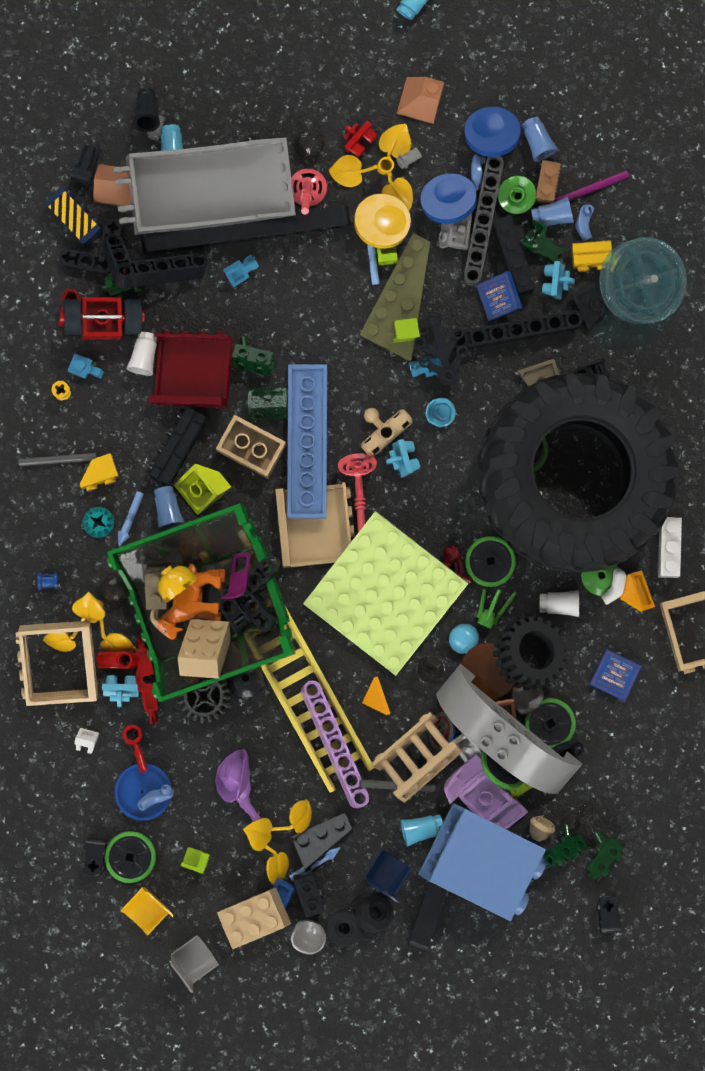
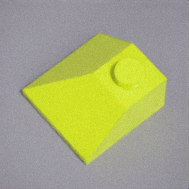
M194 464L174 484L175 488L197 516L219 500L231 488L220 472L198 464Z

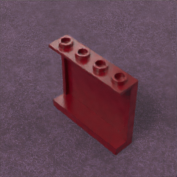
M161 331V334L154 333V337L159 338L154 395H149L148 403L156 406L228 408L233 338L227 336L226 332H215V335H209V332L198 331L197 334H191L188 331H179V334H173L172 331Z

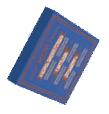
M510 271L476 285L488 322L522 308Z
M606 649L589 685L625 702L642 666Z

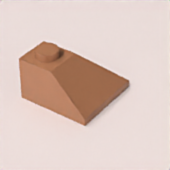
M407 77L397 114L434 124L444 89V82L428 77Z

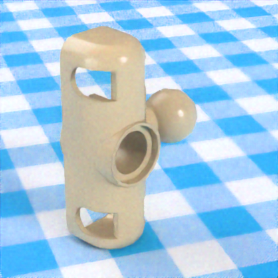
M368 408L364 413V418L368 423H373L378 429L362 442V449L368 456H376L412 424L411 416L401 409L383 423L379 419L378 410ZM408 421L409 425L403 428L402 425ZM390 428L392 435L389 438H384L381 435L383 429ZM379 447L380 450L374 454L372 451Z

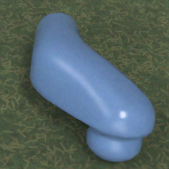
M479 154L473 156L471 164V182L476 190L481 189L483 176L481 165L486 164V157Z
M590 204L583 205L580 208L575 223L576 230L583 242L592 238L589 221L594 212V207Z
M164 785L159 790L150 791L137 802L138 808L144 811L156 803L166 801L173 797L174 791L169 785Z

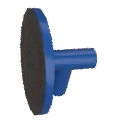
M439 712L435 715L439 720L434 726L448 743L452 742L454 737L457 738L462 734L460 730L455 729V725L445 712ZM429 732V740L432 747L441 751L442 747Z

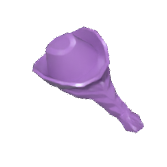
M240 749L227 756L219 765L215 782L221 798L230 803L236 800L240 808L244 809L249 814L252 822L261 818L249 800L251 791L249 757L245 749Z

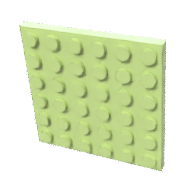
M375 511L303 604L396 676L465 589L468 582Z

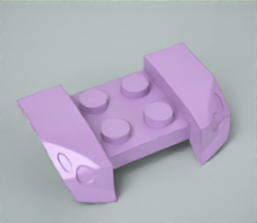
M477 753L461 765L445 782L444 791L450 804L459 796L473 813L506 830L528 813L516 797L513 798L506 789L497 786L487 777L482 768L481 757Z

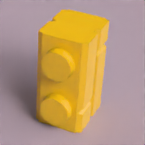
M611 241L572 243L573 269H578V272H587L589 268L596 267L599 271L608 270L612 266Z

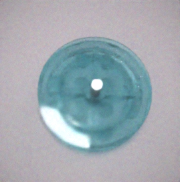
M643 237L621 243L608 254L601 268L600 290L604 302L618 318L632 324H649L664 320L677 310L686 292L687 276L680 256L670 245L655 238Z

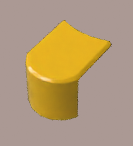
M142 887L121 910L146 935H149L168 913L173 917L171 911L145 887Z

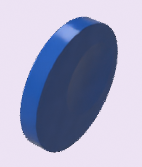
M485 107L475 111L466 121L465 140L468 146L480 155L487 157L502 156L511 152L517 146L520 140V123L515 115L506 109Z
M451 173L437 176L425 185L421 193V205L426 216L442 224L462 221L473 212L477 204L475 186L468 178L459 174Z
M138 764L130 766L122 772L116 782L115 799L117 805L125 815L132 819L141 821L154 819L160 816L170 804L171 798L156 803L144 811L138 808L137 802L148 792L159 790L164 785L171 786V782L165 772L152 764H146L148 771L140 773Z

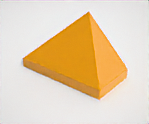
M642 570L627 575L624 592L620 597L622 601L640 612L655 607Z
M378 676L374 677L362 704L385 715H389L390 711Z

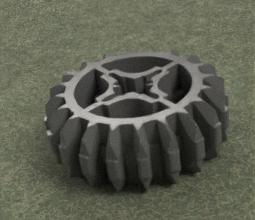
M190 676L192 679L190 682L185 678L183 681L187 683V686L180 685L179 688L184 689L195 685V683L202 681V677L195 678ZM225 681L221 684L216 682L206 689H197L200 692L203 691V693L207 691V696L212 703L205 700L203 702L200 701L201 696L197 690H194L197 699L192 707L188 699L189 692L180 695V697H184V700H179L178 703H185L186 705L181 710H189L186 714L187 717H190L193 713V721H196L198 716H200L201 723H204L205 717H207L208 722H212V715H214L215 719H219L217 712L219 711L224 715L225 711L221 709L222 706L229 707L227 703H224V700H231V697L225 696V693H229L230 689H223L227 682ZM216 687L220 691L219 704L212 699V693ZM203 704H209L214 708V710L207 713L196 711Z

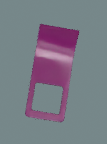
M249 552L233 555L229 590L221 599L238 598L245 592L250 562ZM246 557L245 571L235 572L236 559Z

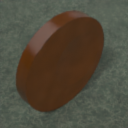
M483 643L467 652L463 658L462 665L476 676L471 683L494 700L510 692L515 682L508 684L505 681L507 676L501 677L499 671L502 669L500 666L496 667L494 663L498 660V657H493V651L498 649L494 647L495 643Z

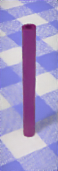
M628 171L620 172L557 197L555 200L558 201L568 197L570 201L629 178Z

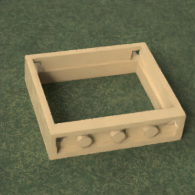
M705 591L660 603L678 672L684 670V674L695 672V667L703 666V669H705V659L686 664L683 663L669 609L705 600Z
M91 620L20 625L18 632H16V644L20 645L17 658L18 663H22L19 675L20 681H24V688H22L21 692L23 699H26V706L97 701L98 687ZM82 631L88 689L33 693L27 635Z

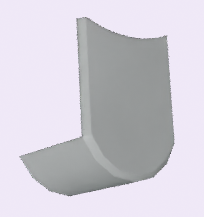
M198 935L171 954V967L176 971L191 993H193V983L219 965Z

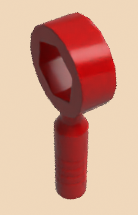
M129 725L123 731V738L128 745L134 746L140 773L148 771L142 750L138 745L142 741L143 733L138 726ZM131 730L138 731L139 737L134 741L127 738V733Z

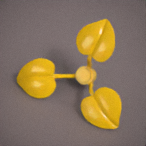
M407 124L395 125L381 135L379 148L383 152H387V157L380 159L377 165L361 169L362 164L357 157L345 155L339 158L329 169L331 177L345 187L359 185L362 182L361 173L377 169L380 174L388 175L389 184L383 187L381 194L394 196L404 203L408 211L411 209L413 202L412 188L404 178H397L394 182L392 181L391 171L394 168V162L390 157L392 155L394 158H398V155H404L410 151L411 139Z
M90 592L73 604L72 610L77 616L82 618L81 621L86 619L87 621L91 620V623L100 621L101 637L104 639L100 642L102 649L105 651L131 652L136 649L132 642L122 634L111 633L107 636L105 635L103 623L105 616L104 604ZM79 631L74 632L70 636L67 632L49 633L44 636L43 641L58 651H71L76 647V642L73 639Z
M307 799L296 802L291 808L289 815L290 826L272 828V823L269 819L261 818L243 829L254 850L261 851L265 848L273 854L268 859L266 865L267 876L273 886L278 878L283 880L289 867V860L285 853L280 852L277 854L275 850L267 846L271 840V831L294 829L298 834L303 833L308 828L312 816L311 806Z

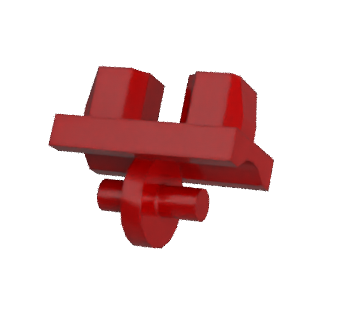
M368 120L360 129L357 123L353 127L349 125L344 127L347 133L343 138L347 141L350 139L345 145V151L348 154L353 153L360 157L366 150L360 144L361 140L364 138L372 144L377 138V134L372 129V124Z

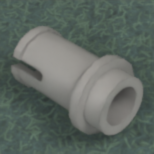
M159 115L160 126L155 131L147 132L149 139L159 141L165 117Z
M415 147L404 155H398L396 162L401 169H407L408 165L422 158V156Z

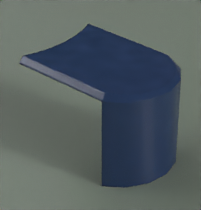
M381 849L364 877L370 886L399 903L400 901L395 895L412 868Z

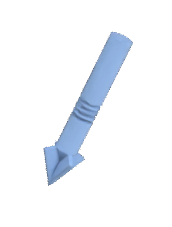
M367 244L372 285H378L379 275L376 249Z
M136 492L128 512L129 514L121 531H118L119 546L130 537L128 533L133 523L132 521L144 496L141 492Z
M341 847L329 850L322 860H318L311 866V869H315L316 866L318 867V865L329 859L333 860ZM304 867L289 875L293 882V875L304 872Z

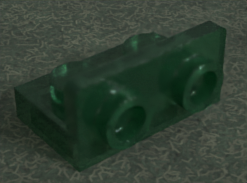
M287 387L248 389L249 418L257 420L263 418H287Z

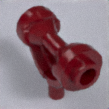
M450 545L449 548L445 547L443 550L444 565L450 568L454 564V572L468 582L469 585L472 578L463 573L465 569L461 559L463 556L460 554L461 550L453 545Z

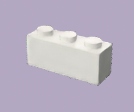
M667 517L662 528L659 530L658 578L680 577L682 518Z

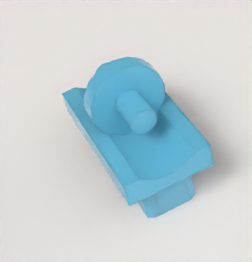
M554 261V264L545 265V276L553 277L552 283L543 284L542 293L555 299H562V291H568L569 284H575V279L570 278V271H565V265L561 264L560 261Z
M401 439L392 444L393 450L389 451L391 458L386 460L387 465L393 464L394 470L399 469L401 477H406L420 468L417 458L409 460L408 453L415 451L413 441Z
M107 675L105 684H102L103 696H109L110 701H117V707H122V702H130V697H139L135 676H125V683L117 684V676Z

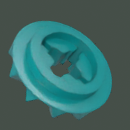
M91 508L85 513L83 526L90 536L102 538L112 531L114 518L106 508ZM103 515L101 521L105 527L100 525L95 527V522L91 518L99 519Z

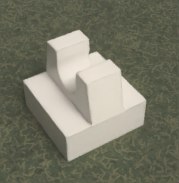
M80 728L75 739L76 750L80 751L82 746L88 747L87 753L91 754L98 740L99 733Z

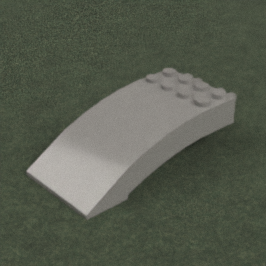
M286 137L249 140L188 149L131 153L126 156V166L113 168L114 173L127 172L128 174L127 179L120 178L115 180V185L129 184L131 205L118 207V212L132 211L133 217L121 218L119 222L120 224L133 223L135 235L225 226L296 215Z

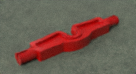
M139 636L136 637L138 649L135 650L139 658L138 669L135 675L136 684H138V689L142 693L144 711L148 712L149 724L158 723L156 711L159 710L158 700L154 698L152 693L153 684H146L144 678L154 675L155 671L152 661H150L147 654L149 648H146L142 637L140 639Z

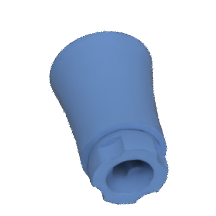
M538 116L530 118L522 124L535 162L547 159L558 151Z
M568 197L531 209L533 221L536 220L546 226L574 223Z
M165 486L155 489L154 499L157 508L158 529L168 530L185 524L180 513L176 494L173 492V487Z

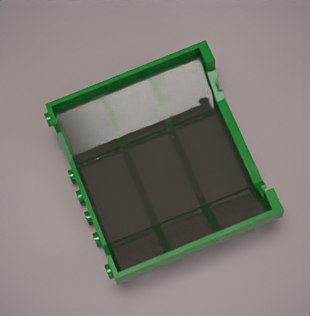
M239 503L107 552L109 556L107 557V563L110 568L119 572L130 593L128 595L129 602L136 610L134 614L138 625L141 624L143 630L141 637L144 643L147 642L149 648L147 654L150 661L154 662L156 682L152 683L154 686L152 693L159 702L296 654L292 644L291 628L287 629V624L290 622L289 615L275 576L257 593L275 617V629L269 632H262L255 624H249L237 635L230 626L231 641L219 679L180 676L178 655L190 620L176 623V627L182 628L183 631L177 634L175 640H170L152 624L150 620L152 610H146L144 571L148 566H171L172 568L184 566L187 568L190 564H193L198 573L208 570L225 569V582H222L221 589L215 588L212 584H206L202 587L203 603H220L223 600L221 597L225 596L229 590L234 554L250 553L248 574L263 559L268 558L261 538L254 534L256 528L251 518H248L244 504ZM246 557L236 559L235 572L245 571ZM267 564L268 568L265 571H271V564ZM254 575L252 580L254 585L257 586L260 583V578L258 575ZM173 598L169 601L166 609H156L159 610L158 619L173 607ZM232 601L224 603L223 607L226 612L234 610ZM254 602L251 605V610L253 613H257L259 608ZM222 614L221 621L228 622V620ZM266 619V620H265L266 623L264 624V626H268V625H267L268 619Z

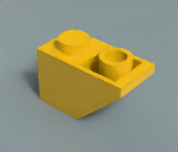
M111 453L91 460L80 482L82 490L92 491L97 489L99 484L105 483V485L115 483L117 478H120Z

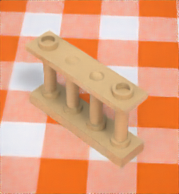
M430 712L423 715L415 726L384 753L377 755L375 761L371 763L379 771L384 768L397 785V790L393 792L394 795L404 803L463 752L462 748L454 741L450 743L446 741L434 726L439 719ZM427 730L442 747L436 756L432 755L419 738ZM412 743L427 760L421 769H418L404 751ZM397 756L401 758L412 773V777L407 781H403L390 765V762Z

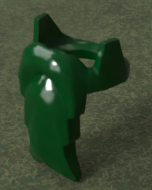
M534 220L532 224L536 229H532L526 234L521 245L525 246L529 252L537 253L554 264V261H558V255L563 253L565 249L555 246L551 240L546 238L545 233L548 226Z

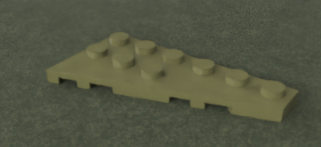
M414 233L360 333L361 337L410 362L412 360L414 341L394 343L393 339L396 337L394 321L417 318L418 322L430 241Z

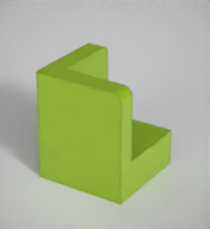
M396 246L385 249L377 248L378 266L398 263Z
M417 318L394 321L396 337L393 339L394 343L414 341L420 337Z
M188 847L181 866L203 874L210 854Z

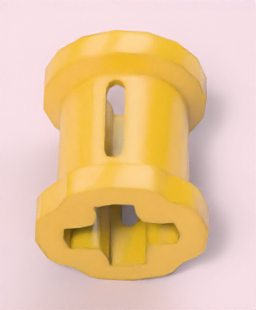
M57 381L53 384L52 393L58 400L63 401L70 397V387L66 382ZM64 387L66 392L59 394L58 388L62 389Z

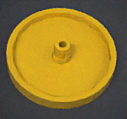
M375 194L364 199L357 207L354 217V226L358 236L366 244L381 249L391 248L401 243L408 234L411 222L409 211L404 203L388 194Z

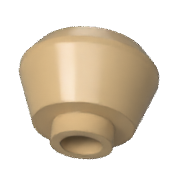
M536 816L530 820L529 832L534 840L541 842L542 840H547L555 832V827L548 819Z

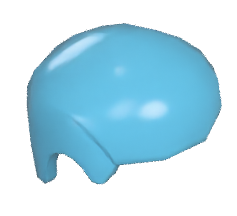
M440 397L433 399L427 405L425 414L429 423L437 427H444L450 425L455 419L456 409L450 400Z
M459 624L449 634L451 648L460 654H467L470 649L479 643V633L471 624Z

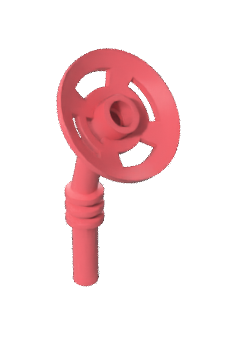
M302 169L292 176L294 201L301 205L302 214H308L309 207L319 204L324 199L327 192L326 180L320 172L314 169ZM311 173V174H314L315 176H314V178H311V177H305V178H303V177H302V174ZM295 180L298 181L296 184L297 193L294 192L293 188ZM319 181H321L322 183V191L320 194L318 193ZM300 182L302 183V190L299 189ZM314 183H316V190H315V191L313 190V189H314V186H313Z
M363 453L345 456L338 462V469L341 473L355 477L356 498L354 501L356 503H354V506H356L355 510L357 511L358 532L365 525L364 510H366V502L364 501H366V498L363 495L362 475L372 472L377 466V461L373 456L371 457Z

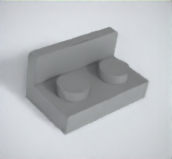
M472 213L462 221L452 224H441V232L439 234L440 248L469 249Z

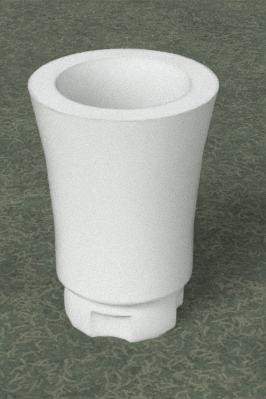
M149 332L138 334L131 359L126 368L128 371L146 376L153 375V363L157 346V338L154 337V334Z
M579 590L557 593L548 592V595L540 594V613L548 612V614L579 617Z

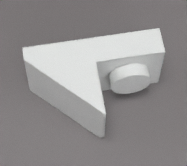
M464 734L453 739L463 750L460 756L464 762L468 761L476 753L481 757V749Z

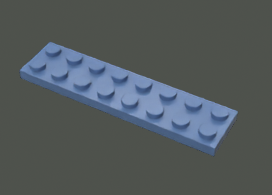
M288 364V519H327V364Z

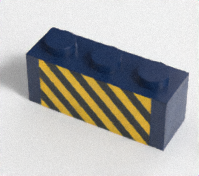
M61 187L44 203L86 248L102 233L101 223L95 217L91 219L87 215L89 212L82 203L78 205L74 201L76 197L68 189L65 191Z

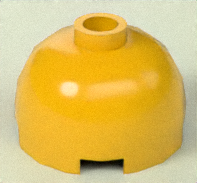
M169 566L161 572L163 576L158 581V591L167 603L198 579L190 569L184 566L174 568Z

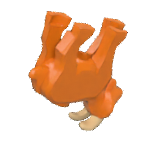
M190 564L187 568L194 573L198 580L173 598V607L160 619H158L159 610H152L150 613L152 624L170 640H175L177 634L183 631L182 628L176 627V623L199 618L221 621L220 603H203L202 587L206 584H212L215 588L221 589L222 582H225V569L208 570L198 573L196 567Z

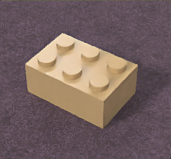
M234 415L217 445L216 451L268 479L286 447V442Z
M190 619L178 655L180 676L219 679L231 641L229 622Z
M276 887L217 912L232 949L291 924Z

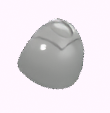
M514 686L512 688V699H514L515 708L522 715L536 710L543 701L544 693L541 687L534 690H523V687L518 689Z
M305 919L299 921L291 935L292 946L304 954H314L321 951L326 942L324 929L313 920Z

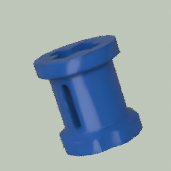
M38 573V590H42V588L59 589L58 573L48 575Z

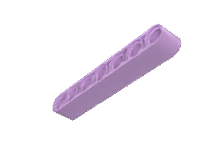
M308 681L301 688V695L349 804L353 808L364 807L369 802L368 792L366 788L359 787V781L362 779L327 699L318 682ZM307 686L315 688V695L307 693ZM315 704L323 706V713L315 711ZM323 722L331 724V731L328 732L323 729ZM331 740L338 741L339 748L337 750L331 747ZM339 758L346 759V768L339 765ZM347 776L354 777V786L348 785L346 781ZM356 794L362 795V804L355 802L354 797Z

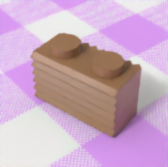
M542 161L536 191V203L547 205L555 201L561 170L560 163Z

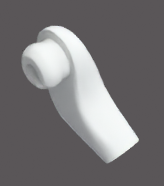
M621 569L613 571L612 585L601 596L606 605L621 597L624 592L626 573Z

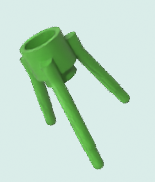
M483 589L479 612L476 616L479 618L477 623L492 629L493 625H497L499 618L513 601L517 592H513L495 617L493 609L501 590H497L489 610L485 609L483 612L486 598V589Z

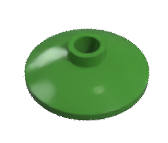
M512 176L506 179L498 191L500 205L511 214L527 212L536 200L534 184L523 176ZM521 193L522 197L518 200L515 199L516 194Z
M617 565L598 571L582 572V583L590 593L602 596L612 585L613 571L619 568ZM599 572H603L605 574L604 579H600L598 577Z

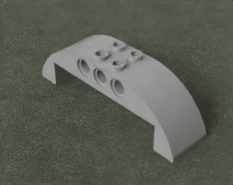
M460 664L436 693L439 704L448 718L470 741L516 778L540 791L558 794L582 766V763L568 752L561 757L471 683L476 676Z

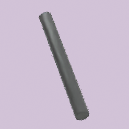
M84 453L19 459V466L91 461L97 458V454Z
M359 781L360 788L397 790V785L393 781ZM425 784L418 791L434 792L435 784Z

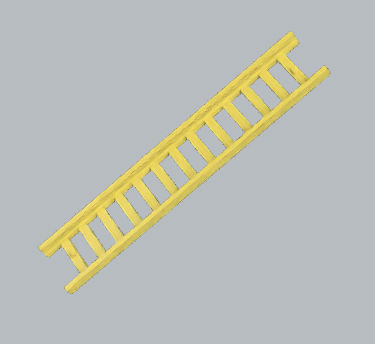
M243 528L240 529L237 534L244 545L243 547L251 545ZM205 550L198 552L203 562L210 560ZM254 551L249 552L253 563L249 565L248 574L258 565ZM233 558L221 562V567L231 563ZM205 565L207 570H215L214 565ZM245 568L241 569L238 572H244ZM231 576L225 578L228 586L230 585ZM221 587V589H218V590H219V592L221 593V595H222V597H223V596H224V593H223V590H222V587ZM271 598L263 602L267 608L273 606ZM258 605L251 608L253 613H257L259 609ZM287 610L290 620L288 626L291 628L293 639H296L300 649L296 650V654L280 659L269 666L268 664L261 666L327 789L331 793L336 790L329 775L335 773L333 765L324 768L319 758L327 755L325 747L315 751L310 742L319 737L318 731L315 729L306 734L301 726L303 722L311 719V715L307 711L296 717L291 708L303 701V697L299 693L287 700L282 689L314 672L322 690H324L328 697L327 702L330 708L333 706L338 715L335 718L337 724H343L348 733L343 736L345 743L352 741L357 750L351 754L353 761L361 758L368 772L374 769V767L371 765V760ZM260 630L245 635V639L258 662L265 660L263 655L281 646L280 640L277 638L258 648L254 638L265 633ZM305 655L310 664L309 666L277 682L273 672ZM313 686L306 689L309 695H314L316 692ZM321 704L314 707L317 713H321L324 710ZM329 722L322 725L325 731L331 730ZM335 740L330 743L333 749L339 748L338 741ZM343 758L338 761L341 767L347 766L346 759Z

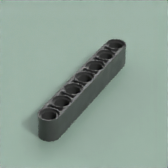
M501 156L488 157L486 160L464 273V282L470 287L478 285L482 277L503 169V158ZM491 161H497L500 166L498 168H492L489 165V163ZM492 179L496 182V185L489 187L486 185V181ZM489 198L493 203L486 206L482 203V200ZM484 216L488 218L489 222L481 224L478 219ZM482 235L485 241L478 243L475 241V237ZM479 254L482 259L475 262L471 259V256ZM471 272L476 273L478 276L474 281L467 277Z

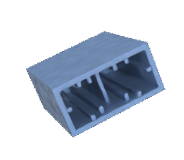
M453 803L418 875L511 921L514 914L520 915L527 906L529 895L525 891L531 879H538L545 869L546 860L543 855L546 849Z

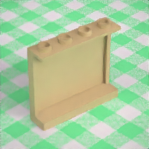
M345 482L327 485V519H288L287 489H275L283 568L335 563L351 543V537H355L354 525L350 526L349 518H353L352 506L347 504V499L351 498L350 487H346Z

